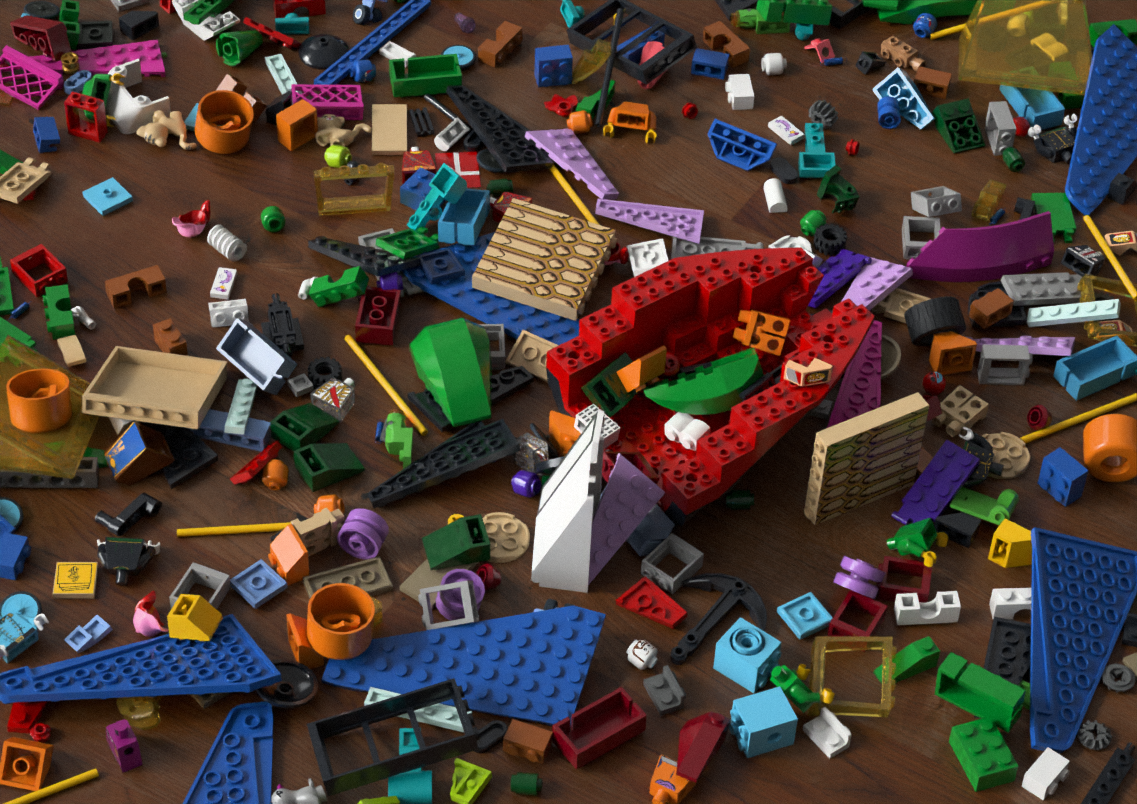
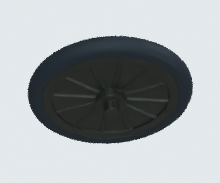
M33 1L25 5L24 12L33 17L50 20L59 15L60 9L51 2Z
M488 149L482 150L477 154V162L482 168L495 173L505 172Z
M531 423L530 428L539 441L546 442L547 450L553 456H557V450L548 439L550 436L548 434L545 435L534 423Z

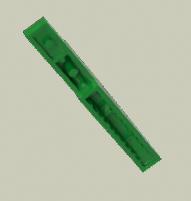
M201 0L184 13V20L189 21L191 24L199 25L209 16L215 18L234 0Z

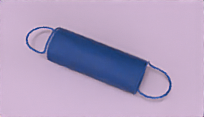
M843 58L825 59L824 64L825 66L843 64Z
M1000 208L990 218L991 224H995L1005 214L1006 208L1004 210Z
M24 302L12 311V317L10 318L16 319L30 308L29 303Z
M383 422L377 423L375 440L378 442L381 441L380 436L384 427Z

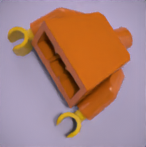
M623 102L620 106L612 108L607 125L603 127L604 136L607 132H610V138L614 136L613 126L648 130L645 142H648V138H652L654 140L653 144L655 143L657 136L656 132H654L656 130V115L648 109V105Z

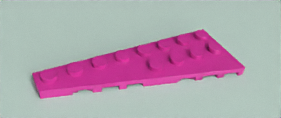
M158 40L72 51V53L78 56L79 71L88 70L92 76L95 74H108L115 66L139 59L141 74H144L145 77H150V74H159L161 77H166ZM45 55L29 56L31 59L63 75L64 71L61 60L55 62L51 56L46 57Z
M874 320L858 352L847 367L827 428L880 407L882 322Z

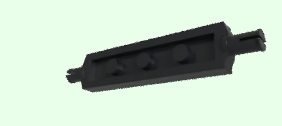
M1128 742L1124 750L1117 747L1081 804H1108L1136 760L1131 756L1136 748L1134 744L1130 748L1132 743Z

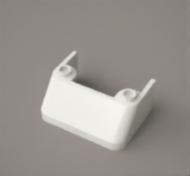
M139 59L115 66L110 70L108 74L112 76L115 73H119L125 77L119 80L124 83L122 86L117 85L113 81L111 82L105 107L107 115L116 119L111 120L121 133L132 134L137 132L141 126L152 123L154 111L163 110L165 116L170 117L171 111L168 96L155 101H151L143 95L132 98L125 89L142 82Z

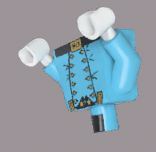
M9 612L3 618L0 616V657L2 656L9 663L38 641L36 628L42 631L44 629L42 625L49 623L47 617L44 614L29 617L16 615L13 612Z

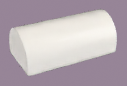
M457 117L435 137V145L441 151H447L470 129Z
M776 178L767 180L764 184V193L769 213L787 212V203L781 181Z

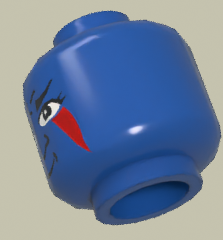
M921 13L913 24L915 34L921 38L930 37V34L935 31L938 25L937 20L932 14Z
M356 60L353 66L350 67V76L358 83L371 82L376 76V67L370 60Z

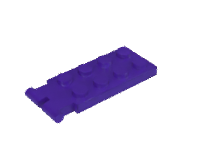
M840 249L837 256H831L817 267L824 274V277L808 306L818 307L860 273L861 268L865 264H871L872 258L846 249Z
M946 440L903 498L902 502L904 505L899 512L895 510L891 517L905 526L910 521L915 523L927 518H931L935 522V519L942 515L978 466L980 459Z

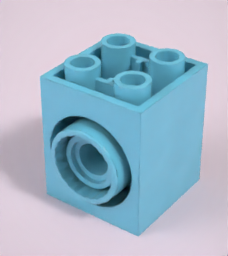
M740 617L716 643L713 669L750 692L755 693L759 688H763L766 685L773 668L780 666L778 663L782 654L780 651L782 642Z
M780 686L733 700V707L730 710L731 722L729 730L732 735L735 734L740 751H744L747 758L794 744L798 718Z

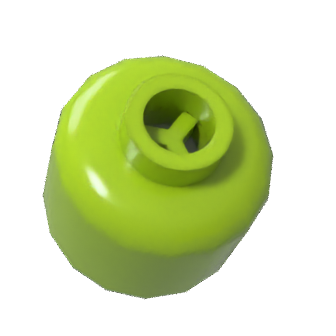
M334 144L325 151L324 158L330 167L344 169L347 167V163L352 161L350 150L345 146Z

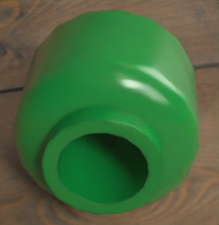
M269 206L261 213L260 219L267 231L275 233L282 230L285 226L286 220L279 207Z
M819 210L809 211L800 220L801 231L806 236L811 235L814 237L816 229L820 228L821 225L827 224L826 216Z

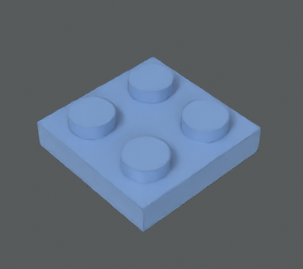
M261 559L230 579V586L251 606L257 609L285 590L287 582Z

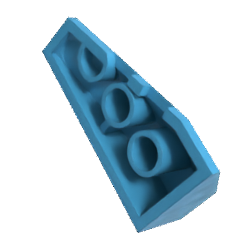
M900 68L894 70L872 89L879 100L887 96L896 98L900 104V115L921 130L935 120L915 83L907 72Z

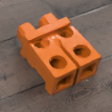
M752 309L751 311L740 310L738 321L746 322L747 326L746 330L735 328L733 338L741 341L743 345L780 356L785 339L777 335L786 337L790 319Z

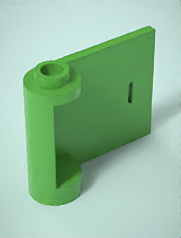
M961 487L951 502L950 507L1000 525L1004 519H1010L1019 502V496L1014 490L1006 489L1001 492L997 500Z

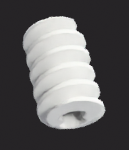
M221 224L214 226L208 234L209 245L230 261H238L245 255L247 250L246 244Z

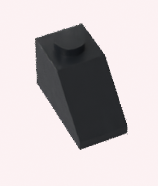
M130 11L119 17L120 31L131 40H135L159 27L158 13L156 11Z
M291 91L275 98L270 105H267L265 114L268 123L277 126L276 114L293 105Z
M1118 173L1110 183L1107 198L1123 205L1136 190L1137 181Z
M961 512L937 517L934 527L937 533L945 532L949 540L969 548L979 533L981 520Z

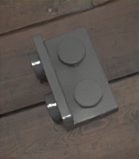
M668 665L663 666V673L643 680V685L660 716L684 708L685 690L679 686L675 672H671Z

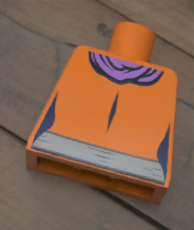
M662 754L659 757L650 783L649 793L654 796L652 803L665 804L668 802L670 804H679L696 783L676 775L677 761Z

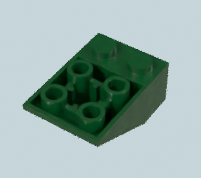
M969 98L938 105L932 111L936 129L953 153L985 146Z
M626 352L581 387L589 400L599 409L603 410L609 418L640 392H636L634 389L627 393L616 373L633 362Z
M312 403L284 410L270 422L271 438L279 441V443L294 452L309 444L317 443L339 424V420Z
M347 443L309 444L294 451L295 468L312 492L365 471L364 466Z
M481 514L461 517L422 538L430 570L490 560L491 544Z

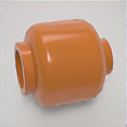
M585 110L572 112L567 120L568 129H572L576 135L589 132L591 127H593L591 114Z
M270 460L263 467L262 482L264 485L268 486L270 490H279L281 487L286 486L289 473L288 466L281 460Z
M335 494L320 496L317 504H314V513L321 512L326 507L330 512L339 509L343 514L345 512L343 499Z

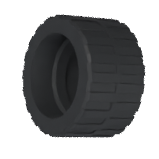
M945 296L929 299L910 307L904 314L911 342L916 346L932 345L933 335L937 333L952 331L960 335L966 330L960 303L956 297Z

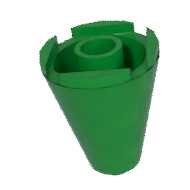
M257 30L222 33L216 40L217 53L219 57H223L225 64L235 66L262 45L263 37Z

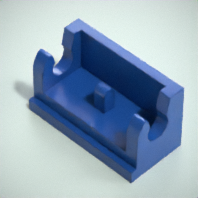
M35 117L33 133L39 153L56 151V146H49L50 144L60 143L54 117Z

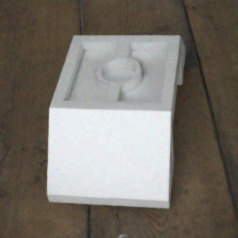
M172 0L183 24L203 40L240 22V19L229 11L223 15L218 14L215 18L209 16L199 25H194L184 20V13L201 0Z
M663 238L626 246L634 277L668 261Z

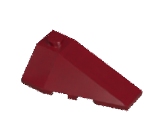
M711 711L690 719L685 723L679 733L676 775L695 783L698 781L726 740L731 719Z

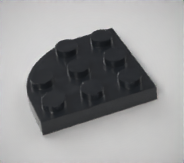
M1001 281L981 285L977 291L970 295L967 307L968 316L972 302L984 297L988 292L999 288L1008 295ZM1013 305L1010 315L991 326L1026 325L1027 317L1024 307ZM969 317L972 327H981Z

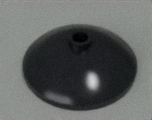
M317 34L307 38L300 44L298 50L299 58L305 65L311 68L326 70L349 51V46L338 36Z
M279 659L271 662L281 673L282 681L271 686L256 689L259 696L271 705L280 708H297L308 704L314 699L318 690V680L313 671L304 664L293 660Z

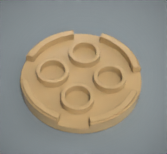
M1006 432L982 435L993 447V453L996 454L994 462L1004 465L1001 476L990 473V477L1012 479L1022 475L1027 470L1031 456L1024 441Z
M495 512L487 514L482 518L491 544L490 560L487 561L495 563L510 562L518 559L526 552L530 542V532L527 525L515 518V515Z

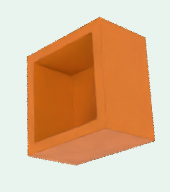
M304 99L276 114L278 141L290 151L315 138L318 131L317 109Z

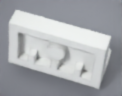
M246 299L208 303L212 327L230 326L236 318L249 322Z
M826 707L821 708L820 716L803 726V731L829 759L850 746L852 736L850 730L843 726L836 715Z

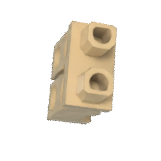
M959 385L940 403L943 414L933 418L932 424L937 427L945 424L947 426V434L952 437L957 434L963 436L967 431L963 427L970 429L979 419L983 420L987 416L989 404L976 395L973 396V393ZM961 393L966 396L964 399L960 397ZM976 403L980 404L981 408H977Z
M326 507L307 520L300 522L297 518L291 521L308 551V557L327 548L329 545L334 546L337 544V535L342 528L341 522H344V515L339 509L330 512Z

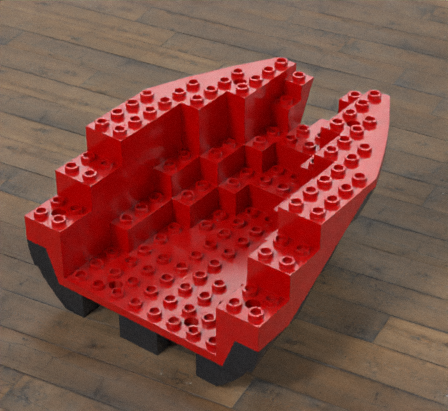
M801 247L724 251L673 258L613 287L611 305L580 319L579 336L547 351V380L558 410L561 414L576 418V414L593 404L581 387L624 352L634 362L665 345L667 348L666 352L673 353L678 357L680 368L708 363L753 348L743 345L741 341L733 338L735 328L746 330L747 323L738 321L740 310L751 311L752 309L790 319L786 337L777 335L785 339L780 356L754 348L763 374L772 372L782 364L780 383L770 388L767 387L763 392L731 407L729 411L707 415L689 414L694 419L701 420L710 426V434L697 440L696 451L685 448L681 442H675L667 438L665 435V424L677 412L661 406L646 397L644 389L610 417L612 421L618 424L620 432L618 440L604 450L612 449L613 452H641L660 477L656 485L665 492L657 502V505L675 526L678 524L683 526L706 506L733 489L788 431L797 427L820 405L855 357L874 322V315L863 304L857 306L849 298L834 305L833 314L827 308L812 316L806 311L824 274L812 264L813 258ZM816 358L833 366L831 380L826 383L799 386L784 379L785 366L789 360L808 367L813 359ZM677 374L668 378L669 381L678 379Z

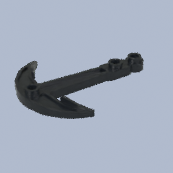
M704 573L682 581L683 587L698 588L710 592L713 588L723 594L693 629H690L678 642V646L671 650L670 659L676 665L684 664L687 656H692L702 645L707 635L738 604H742L750 610L749 615L759 629L765 632L767 612L761 596L744 580L723 573Z

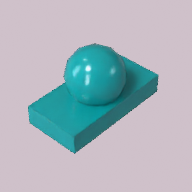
M571 0L562 1L560 11L570 28L585 17V10L581 6H574Z
M288 13L285 18H275L276 31L284 35L310 34L309 17H299L296 13Z
M796 23L795 36L801 41L807 40L813 33V24Z

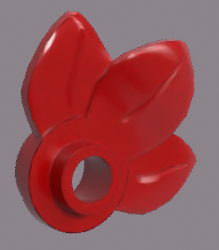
M554 94L551 101L544 102L546 109L556 112L562 117L569 116L573 112V108L578 104L575 95L564 99L558 94Z

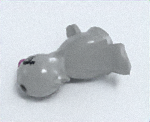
M312 778L308 780L309 786L297 791L286 789L279 783L277 790L271 797L272 804H321L326 802L327 798L322 786L315 787Z

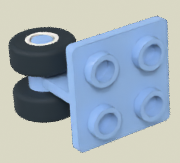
M362 0L363 4L355 7L353 20L356 24L365 25L368 21L376 23L382 20L380 9L374 7L376 0Z

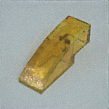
M598 39L592 51L585 48L572 71V84L579 83L591 76L606 62L611 54L610 42Z
M990 179L981 190L978 200L974 203L971 216L988 222L999 204L1007 185Z

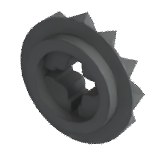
M1121 664L1106 666L1101 676L1103 685H1107L1108 690H1116V693L1119 691L1126 693L1128 689H1132L1135 683L1134 673L1128 667ZM1122 676L1121 680L1114 681V678Z
M1087 720L1084 724L1080 725L1077 732L1079 741L1085 747L1093 750L1106 748L1112 739L1110 729L1105 727V723H1097V720L1094 722ZM1094 730L1097 732L1098 735L1096 739H1094L1092 733Z

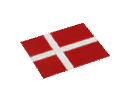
M477 152L435 153L437 172L445 163L466 180L467 188L481 187L479 166L476 159Z

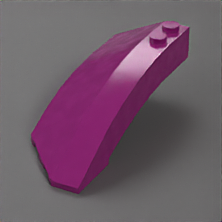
M1047 211L1022 220L987 227L945 229L943 226L938 231L939 236L934 241L930 239L920 249L921 253L915 259L911 258L907 262L906 267L912 268L913 275L909 277L911 279L942 282H973L1000 279L1003 275H1018L1046 267L1052 263L1054 255L1051 213Z

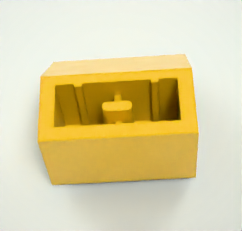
M1004 519L993 534L988 559L1004 568L1031 565V531Z
M180 594L167 616L170 638L181 640L210 641L222 621L223 615L201 595Z

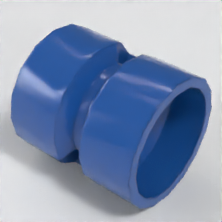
M891 96L880 99L877 104L879 125L885 129L897 127L901 122L899 101Z

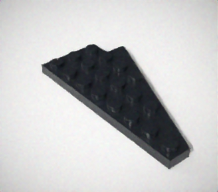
M447 86L446 93L505 173L552 168L553 161L548 156L549 153L544 149L536 147V142L532 139L528 140L525 138L526 131L531 130L465 86Z
M503 419L486 426L482 420L473 422L368 492L367 495L373 508L383 507L387 503L401 500L407 495L421 492L432 485H439L443 481L456 478L467 471L476 470L482 465L494 463L505 456L514 455L521 449Z

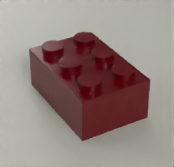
M376 287L366 288L365 294L361 297L355 324L356 342L393 345L401 308V290H383Z

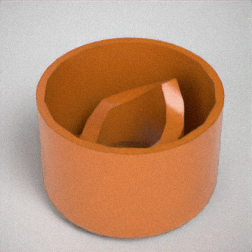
M217 90L206 94L200 100L197 110L195 136L198 142L207 150L218 154H231L244 148L250 137L254 115L250 102L242 95L228 90Z
M32 369L16 374L7 382L10 420L16 428L30 433H45L63 427L71 419L69 378L64 373L54 369Z
M1108 414L1097 417L1086 425L1083 431L1084 466L1089 470V474L1101 481L1115 483L1128 481L1137 476L1136 419L1122 414Z
M346 583L330 584L317 590L311 596L308 603L307 638L311 647L320 655L334 660L351 659L362 654L369 647L373 638L375 607L370 595L363 589Z

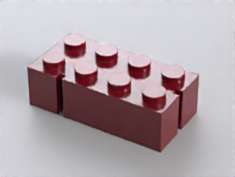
M620 687L571 715V719L566 717L552 725V742L577 770L645 731L647 715L636 702L633 703V699Z

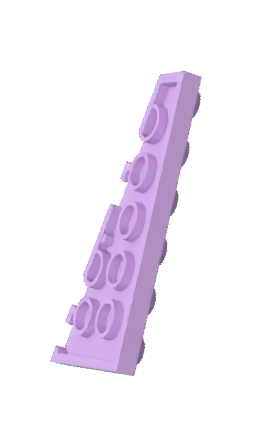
M571 129L526 131V139L535 141L536 147L546 150L549 153L548 156L567 172L572 171L575 174L574 177L578 181L582 180L588 184L587 188L600 199H617L619 192Z
M606 199L597 200L595 214L700 244L704 210Z
M872 258L871 264H865L861 268V272L857 274L842 301L849 298L857 306L863 304L870 311L913 275L912 268Z
M1020 336V338L973 339L972 337H966L976 341V351L981 352L982 345H1027L1029 353L1071 356L1075 345V337L1032 338L1031 336Z
M618 453L617 461L610 473L609 481L592 519L588 585L665 493L620 453Z

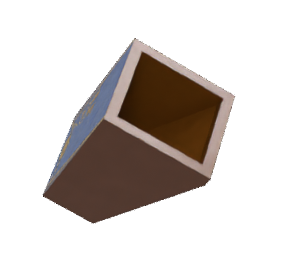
M135 421L104 452L107 464L113 473V478L118 483H124L129 486L174 461L163 433Z

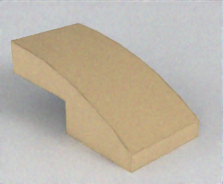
M76 335L57 339L58 346L63 353L64 361L68 367L86 362L84 352Z

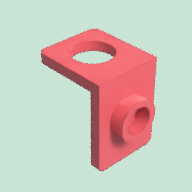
M820 38L810 41L811 44L804 47L805 49L816 48L821 63H824L825 59L835 57L829 39L820 40ZM824 47H826L829 50V55L827 57H824L822 55V49Z

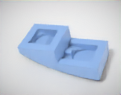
M96 615L83 628L79 625L64 641L77 653H80L95 645L113 629L101 617Z

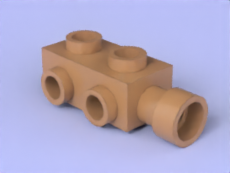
M894 36L884 40L881 44L883 58L893 60L898 67L908 68L911 66L917 72L919 66L925 68L927 65L925 60L917 58L918 50Z

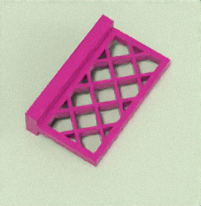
M7 45L2 49L3 54L0 56V65L5 60L11 66L0 67V90L39 110L57 89L61 90L63 88V77L58 72ZM22 69L25 74L14 75V70ZM12 71V76L2 78L1 72ZM37 77L38 81L28 83V78ZM26 78L25 84L16 85L15 80ZM13 81L14 86L6 87L3 82ZM50 84L52 86L50 89L42 91L41 85ZM40 86V91L30 93L29 87ZM27 88L28 90L26 94H19L17 92L18 89ZM41 96L42 98L36 103L31 100V97Z
M291 84L293 104L304 99L317 109V117L321 118L323 115L332 114L337 117H344L345 120H363L364 105L360 85ZM296 91H304V93L299 94ZM314 91H321L322 93L318 95ZM331 91H338L339 93L335 95ZM349 91H357V93L352 95ZM310 95L313 99L309 100L306 97ZM327 95L330 97V99L326 100L323 97ZM344 95V96H346L348 99L343 100V99L340 98V97H342V96Z

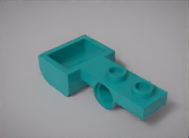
M805 123L806 143L805 152H799V178H823L824 174L836 165L834 153L825 152L823 123Z
M443 163L429 183L432 189L420 203L414 215L410 217L407 223L409 228L417 230L422 226L425 227L429 220H438L442 215V209L439 206L445 199L452 204H456L467 188L466 180L445 163Z
M399 728V755L420 749L413 728ZM421 768L389 777L388 797L397 796L400 801L399 804H432V771H421Z

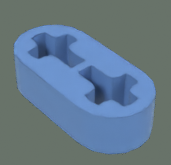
M81 70L64 82L65 93L70 95L72 91L81 92L84 84L92 79L91 72Z

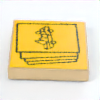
M57 562L53 598L95 599L98 562Z

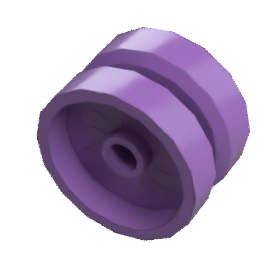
M354 509L349 513L344 525L340 529L337 541L340 547L353 557L371 559L378 554L382 543L389 533V527L386 521L375 512L367 509Z
M843 556L840 566L851 573L849 575L837 572L833 582L875 599L879 589L877 586L868 583V581L882 582L886 572L874 568V565L860 559L855 560Z
M466 569L449 571L442 578L440 585L467 580L473 581L477 609L479 610L485 593L484 583L481 578L474 572ZM460 588L437 593L436 607L441 615L451 621L465 618Z

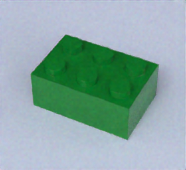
M991 716L952 727L949 743L975 792L1015 781L1018 764Z

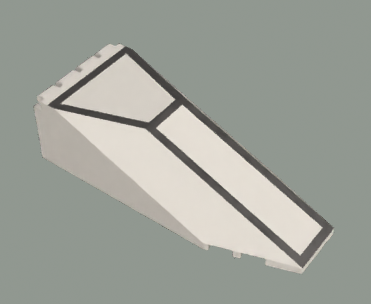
M597 411L542 487L536 516L531 580L534 583H539V587L588 593L592 519L601 496L604 437L600 435L604 434V428H602V425H604V411Z

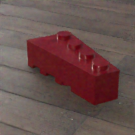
M28 15L10 22L15 39L26 45H31L36 51H43V55L46 57L51 56L55 62L61 60L63 54L72 52L67 37V29L63 22Z

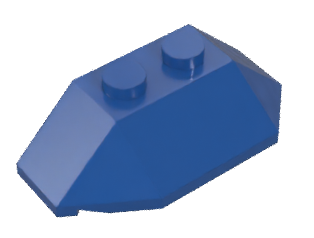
M714 119L707 133L716 158L745 171H750L769 161L777 146V143L717 119Z

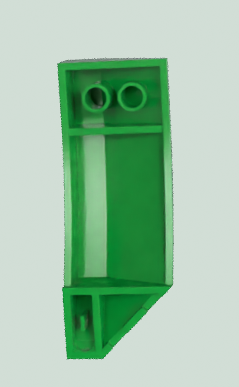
M903 0L897 11L878 8L877 12L881 22L912 24L921 13L932 14L935 18L954 15L992 16L1013 10L1016 1Z

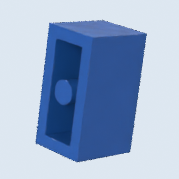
M697 48L692 59L691 74L724 80L728 69L729 54Z
M4 532L0 540V578L16 581L18 574L22 573L24 561L31 554L28 537Z

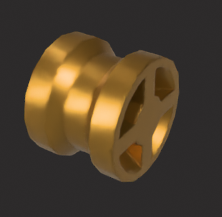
M68 52L62 55L63 71L66 74L78 72L80 67L77 54Z

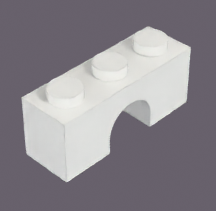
M1031 588L993 589L989 603L992 619L999 617L1011 620L1017 611L1022 609L1031 610Z
M957 591L937 592L935 599L926 603L919 602L917 593L897 594L894 605L897 625L958 622L961 609Z

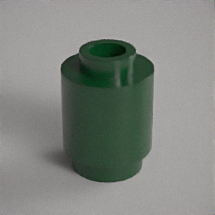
M1008 147L1003 151V160L1010 171L1018 172L1024 168L1026 162L1016 148Z
M507 178L490 180L489 184L486 185V190L490 191V196L493 198L501 197L504 192L513 193L512 180H507Z
M731 490V492L726 494V508H731V510H750V506H754V494H750V490Z
M518 772L517 774H512L511 792L522 795H538V791H542L543 778H539L538 773Z

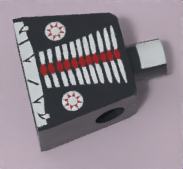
M1087 245L1072 246L1066 248L1061 264L1089 280L1100 272L1105 256Z

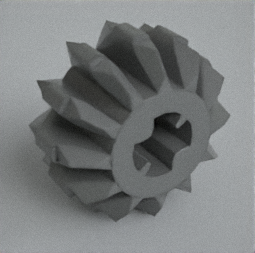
M818 100L808 110V116L812 119L811 122L823 123V129H828L837 121L838 112L834 110L835 107L831 106L830 102Z

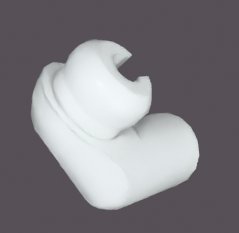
M318 277L303 281L298 294L300 299H307L313 280Z
M76 306L71 309L74 318H77L90 330L95 328L96 322L88 316L82 307Z

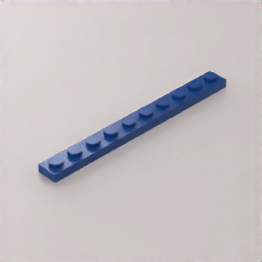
M410 0L315 78L314 85H336L350 73V67L353 66L356 60L368 59L431 6V0Z

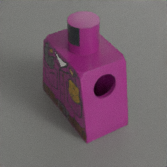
M124 719L106 727L107 744L122 773L143 765L137 738L128 721ZM126 749H129L130 754L126 755L124 754V751Z

